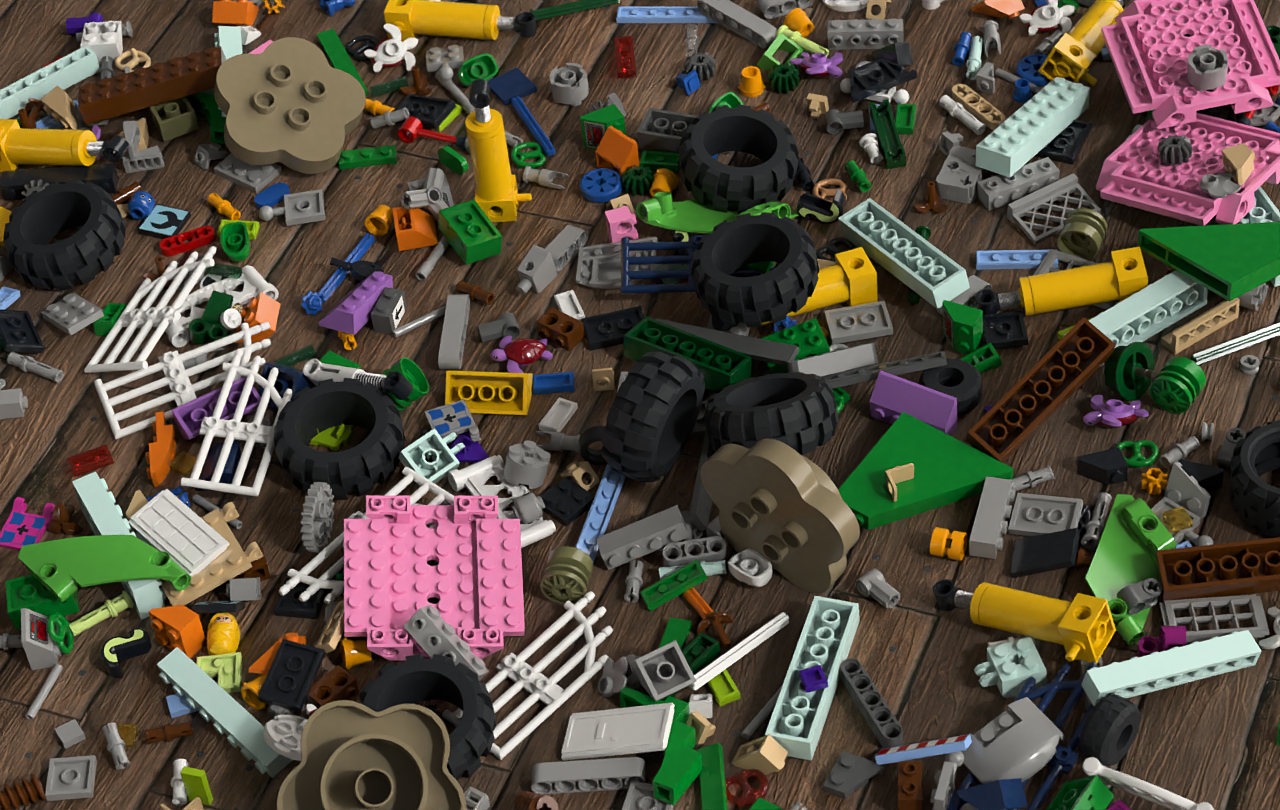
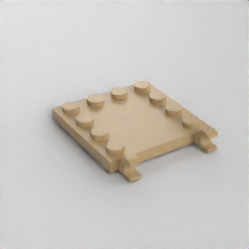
M232 502L225 504L221 512L217 508L201 517L229 542L230 545L201 572L193 575L190 585L182 591L176 590L169 582L160 579L161 586L172 606L188 604L252 568L251 562L264 556L256 542L249 544L244 552L226 522L240 516Z

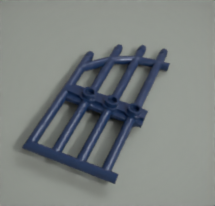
M703 235L689 237V241L629 243V238L623 237L621 239V293L696 292L691 265L694 252L697 250ZM689 250V255L629 257V251ZM689 264V270L629 271V265ZM740 268L730 274V276L734 277L762 275V273L748 268ZM689 278V284L629 285V279Z
M1091 662L1086 670L1098 667L1095 662ZM1064 664L1052 683L1032 691L1031 689H1033L1036 679L1030 677L1026 680L1025 686L1021 688L1013 702L1026 697L1031 701L1042 697L1037 707L1044 713L1057 691L1073 690L1053 722L1060 730L1084 691L1081 684L1087 671L1083 673L1080 680L1064 681L1065 676L1070 671V666ZM1092 703L1065 748L1059 745L1056 746V753L1046 764L1051 766L1052 769L1027 810H1038L1061 771L1069 774L1070 770L1073 769L1079 757V754L1073 751L1080 742L1079 738L1083 725L1094 708ZM970 771L958 790L969 788L973 785L976 777ZM1030 778L1022 782L1023 788L1026 786ZM957 792L952 798V801L961 805L968 803L958 796Z

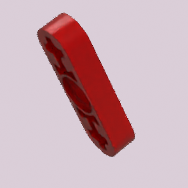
M202 226L165 238L159 243L163 256L171 257L211 244L215 241L216 237L211 226ZM185 240H192L188 243H183Z

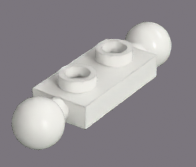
M850 78L842 80L840 88L844 93H851ZM895 86L864 99L881 103L887 99L890 103L894 99L898 104H905L909 100V94L904 89L896 91Z

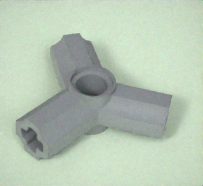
M428 168L423 189L402 193V206L406 209L428 208L439 222V210L448 208V205L443 200L441 191L444 178L443 170Z

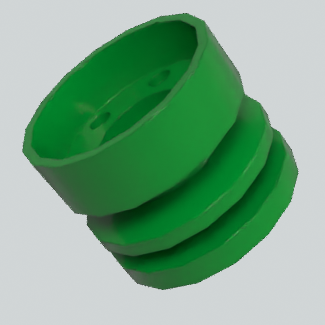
M1172 357L1150 384L1149 392L1151 398L1160 408L1169 413H1185L1205 387V373L1199 365L1188 358Z
M406 357L401 358L391 365L390 369L384 370L380 374L387 376L394 371H398L413 386L412 393L404 400H398L392 394L384 392L385 395L393 400L399 413L412 405L413 401L419 400L429 392V385L425 375L412 360Z

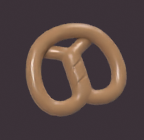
M824 179L817 182L813 187V195L825 199L826 196H835L837 189L844 193L847 201L845 183L839 179ZM838 185L840 189H825L822 186Z

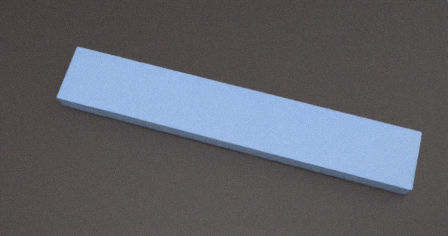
M697 6L618 7L616 17L617 23H718L701 13Z
M608 464L575 548L588 554L592 562H594L599 549L596 538L604 535L626 478L625 475L613 471Z

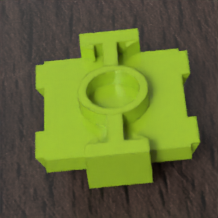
M342 424L326 429L319 433L317 428L318 435L309 444L321 445L330 448V450L338 451L342 445L347 446L353 438L352 429L354 426Z

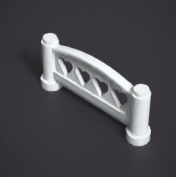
M244 266L241 270L242 274L214 282L189 294L181 305L183 309L181 313L191 309L190 317L181 316L175 325H168L165 332L168 334L169 341L175 347L185 346L190 340L188 332L190 322L197 318L201 319L205 309L194 306L201 304L203 301H209L213 290L222 293L226 292V294L233 296L231 309L248 303L252 297L255 298L260 292L276 301L279 295L278 290L274 285L267 283L253 266ZM239 284H244L242 292L230 290Z
M500 455L491 456L461 470L454 469L447 474L450 485L456 492L466 487L472 496H496L501 489H507L508 494L512 496L510 498H498V517L494 519H517L513 511H505V509L517 497L530 492L525 485L519 483L517 487L504 478V468H502L504 467V461ZM491 476H497L498 481L502 482L500 485H484ZM543 517L531 524H520L521 548L552 535L556 531L553 521L543 520Z
M1089 757L1083 762V770L1087 776L1097 775L1108 789L1111 786L1170 810H1214L1212 805L1207 802L1197 804L1163 788L1107 768L1097 758Z

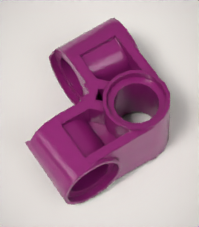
M1161 626L1160 637L1146 636L1141 638L1138 644L1137 657L1147 656L1153 652L1170 650L1176 646H1186L1185 626Z

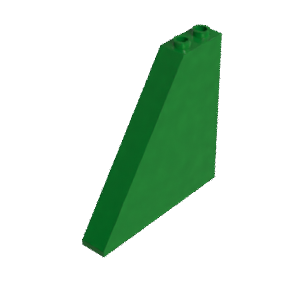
M1280 222L1139 230L1138 247L1228 301L1280 275Z
M903 412L838 491L842 500L854 513L859 526L870 530L980 495L983 491L986 476L1008 480L1013 479L1014 468ZM913 463L914 478L895 484L897 487V501L893 502L885 485V471L896 466Z

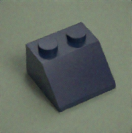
M265 362L262 372L264 379H268L272 368L278 369L274 388L281 398H283L286 389H291L292 397L290 402H294L295 394L305 387H309L310 380L304 375L303 371L279 363ZM259 385L258 394L262 397L264 388ZM270 397L267 406L278 409V407Z
M233 442L219 483L232 484L242 455L239 442ZM217 443L208 451L198 480L211 481L224 443ZM195 488V491H215V490Z
M1021 778L996 780L957 790L958 796L978 810H1019L1020 808L1028 807Z

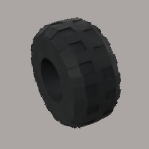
M946 358L947 365L925 369L919 377V385L957 398V417L971 412L980 403L982 398V378L977 368L969 362L958 358Z
M1116 694L1103 697L1094 706L1083 725L1079 738V747L1083 756L1086 758H1097L1103 766L1117 764L1130 749L1139 730L1141 713L1136 704Z

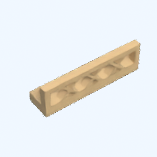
M1240 299L1224 300L1161 337V344L1176 355L1237 319L1239 316Z

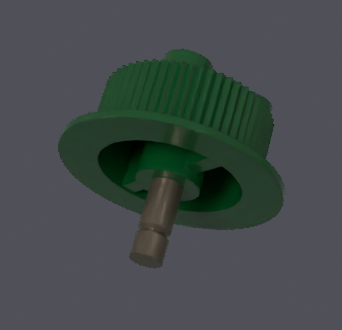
M1137 341L1127 346L1116 347L1113 354L1104 362L1106 386L1118 391L1119 395L1125 400L1134 401L1141 398L1150 387L1152 379H1155L1157 376L1156 371H1154L1153 353L1149 346L1143 342Z

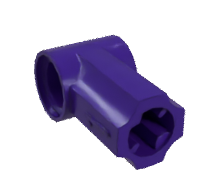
M91 13L88 17L67 18V33H81L84 30L85 23L104 22V18L98 13Z

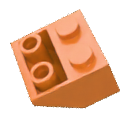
M231 0L213 1L212 23L217 25L253 26L259 12V7L253 5V2L248 0H237V2Z
M609 126L596 150L597 166L599 168L612 169L619 173L622 178L623 172L627 171V167L639 166L637 142L623 134L620 130Z
M404 206L392 208L399 251L438 244L434 216L419 208L406 209Z
M262 292L255 298L252 297L244 308L238 310L241 315V324L233 329L234 334L242 331L241 325L243 323H248L250 328L263 322H269L270 328L252 335L251 343L268 339L275 332L280 303ZM243 339L235 343H243Z
M186 606L162 607L149 611L150 624L154 628L156 635L155 639L161 646H167L172 651L178 647L191 658L207 644L199 615Z

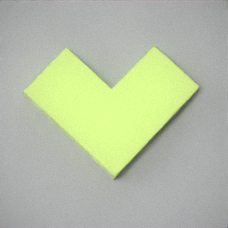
M241 652L196 657V665L209 677H218V685L227 693L241 692Z

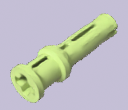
M782 25L778 29L776 38L781 32L804 51L810 54L824 53L827 58L829 54L827 48L802 37L800 32H794L788 29L786 25Z
M122 591L121 595L112 600L107 599L104 602L105 605L69 623L74 637L109 617H117L118 613L129 607L133 608L134 604L127 591Z

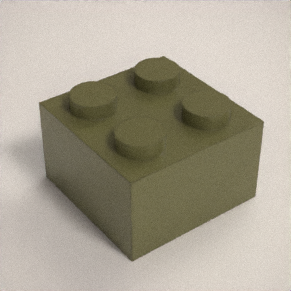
M186 96L149 107L152 121L163 141L171 140L199 129L195 111Z

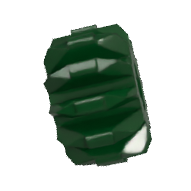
M780 63L779 66H773V69L769 70L768 73L769 87L773 91H779V93H788L789 90L794 91L795 87L799 86L800 74L798 69H795V65L789 66L788 63L785 65Z
M642 164L640 166L634 165L633 168L627 167V171H624L622 175V186L628 194L633 193L634 196L637 194L643 196L644 192L650 193L654 180L653 171L650 170L649 166L643 167Z

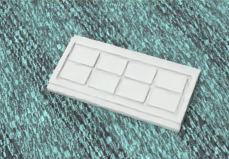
M168 489L162 490L130 517L131 519L128 521L129 525L157 550L169 553L172 560L191 577L201 572L230 545L226 539Z
M672 702L573 713L569 719L561 758L564 761L665 750L674 715V704Z

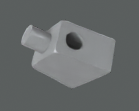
M535 244L532 246L517 269L520 282L516 286V290L522 295H525L528 290L538 294L558 276L550 251Z

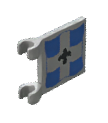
M465 400L424 411L431 429H435L442 439L453 432L457 435L469 431L472 442L481 440L479 429L475 425Z

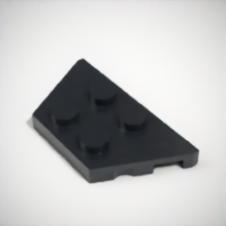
M884 58L850 70L852 102L854 103L916 79L917 72L913 69L910 72L903 70V65L892 63Z

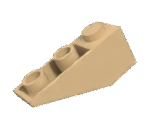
M56 86L41 99L45 105L43 109L49 116L52 115L57 122L60 121L66 129L69 127L72 130H77L75 104L63 89Z

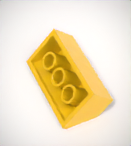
M446 370L445 405L465 400L470 413L527 415L532 396L533 373Z

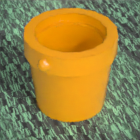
M801 8L791 10L784 19V25L788 29L800 32L804 38L809 36L814 29V24Z
M755 66L744 68L741 72V83L738 86L741 94L751 98L761 95L766 86L762 81L760 69Z
M658 169L650 189L651 196L654 197V194L667 191L672 193L679 183V178L668 169Z
M387 205L376 207L365 220L366 229L375 236H384L389 231L393 219L392 209Z
M343 638L340 641L344 668L349 670L352 666L372 661V653L367 649V639L348 640Z
M261 674L251 682L243 683L241 695L245 702L253 709H265L267 703L259 701L258 695L268 674Z

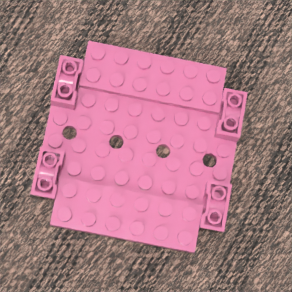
M1135 0L1115 18L1116 24L1102 27L1103 38L1132 113L1155 110L1152 112V117L1157 129L1196 122L1198 110L1231 104L1234 114L1273 106V101L1265 87L1280 85V59L1254 0ZM1201 45H1212V48L1218 50L1221 48L1228 57L1226 83L1222 87L1212 89L1214 90L1213 92L1206 90L1202 92L1197 91L1187 78L1188 56L1194 48Z
M1196 113V122L1157 129L1155 122L1148 120L1105 159L1096 190L1100 191L1102 199L1196 225L1205 226L1216 214V223L1224 225L1237 224L1255 206L1254 192L1264 182L1270 184H1278L1280 182V133L1201 113ZM1176 134L1178 136L1185 135V138L1190 139L1192 145V157L1187 162H1182L1181 165L1175 164L1173 166V164L1167 165L1165 162H1162L1158 153V143L1162 141V138H1168L1169 135L1175 136ZM1245 143L1249 149L1254 151L1255 161H1253L1254 170L1245 183L1241 185V189L1234 194H1227L1225 198L1212 197L1208 192L1200 188V181L1203 176L1228 173L1223 167L1222 149Z
M366 496V516L370 519H344V637H367V649L389 661H406L405 656L422 654L424 659H432L403 627L421 607L427 605L435 607L440 612L442 619L455 629L457 636L470 646L473 654L480 659L503 649V636H524L520 519H494L498 517V496H454L453 505H410V496ZM428 523H435L437 528L429 529L426 525ZM429 560H436L438 565L430 566L427 562ZM435 597L439 599V602L431 604L428 602V599Z

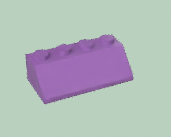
M374 271L357 284L319 321V326L355 335L371 319V313L385 287L393 288L392 275Z
M880 371L870 399V417L893 425L898 417L905 412L950 436L953 435L957 429V398Z
M247 377L232 383L220 419H233ZM222 387L172 409L175 426L184 439L190 440L201 435L202 421L205 417H212ZM252 387L243 415L257 409L261 397L254 387Z

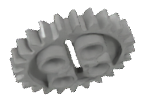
M314 482V485L311 484V488L308 489V496H305L303 512L301 513L303 516L301 521L303 527L301 532L303 533V546H306L308 552H321L325 545H328V538H330V533L333 530L332 523L334 519L332 517L335 513L333 510L335 504L333 502L334 495H331L332 489H330V485L324 482Z

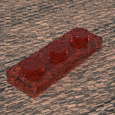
M633 36L614 38L618 78L637 77Z

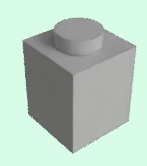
M21 388L0 390V419L24 417L25 408H28V400L26 396H23Z
M260 577L230 579V583H227V596H230V601L261 599Z

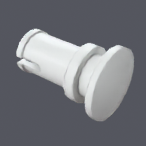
M874 133L864 135L859 141L860 146L868 153L871 163L877 164L881 162L883 157L878 149L877 135Z

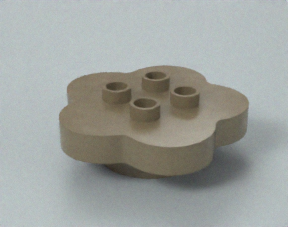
M296 37L278 39L268 45L261 54H239L227 59L218 69L214 87L216 103L227 116L224 127V140L227 148L235 157L255 165L281 162L295 171L306 174L325 172L338 162L345 135L353 131L360 123L366 101L363 87L353 76L342 70L332 68L324 53L315 44Z
M761 439L751 449L737 444L722 445L702 465L700 475L703 486L719 508V523L722 533L737 553L747 548L755 550L771 563L772 569L779 571L797 587L811 593L827 591L843 574L847 565L845 554L858 541L860 536L859 524L852 510L842 500L833 481L814 462L783 442L775 439Z
M339 700L318 708L307 720L302 731L300 741L301 763L285 778L277 797V810H466V799L463 790L457 780L447 770L450 753V740L447 729L442 720L433 711L416 704H400L389 707L381 712H375L361 703Z

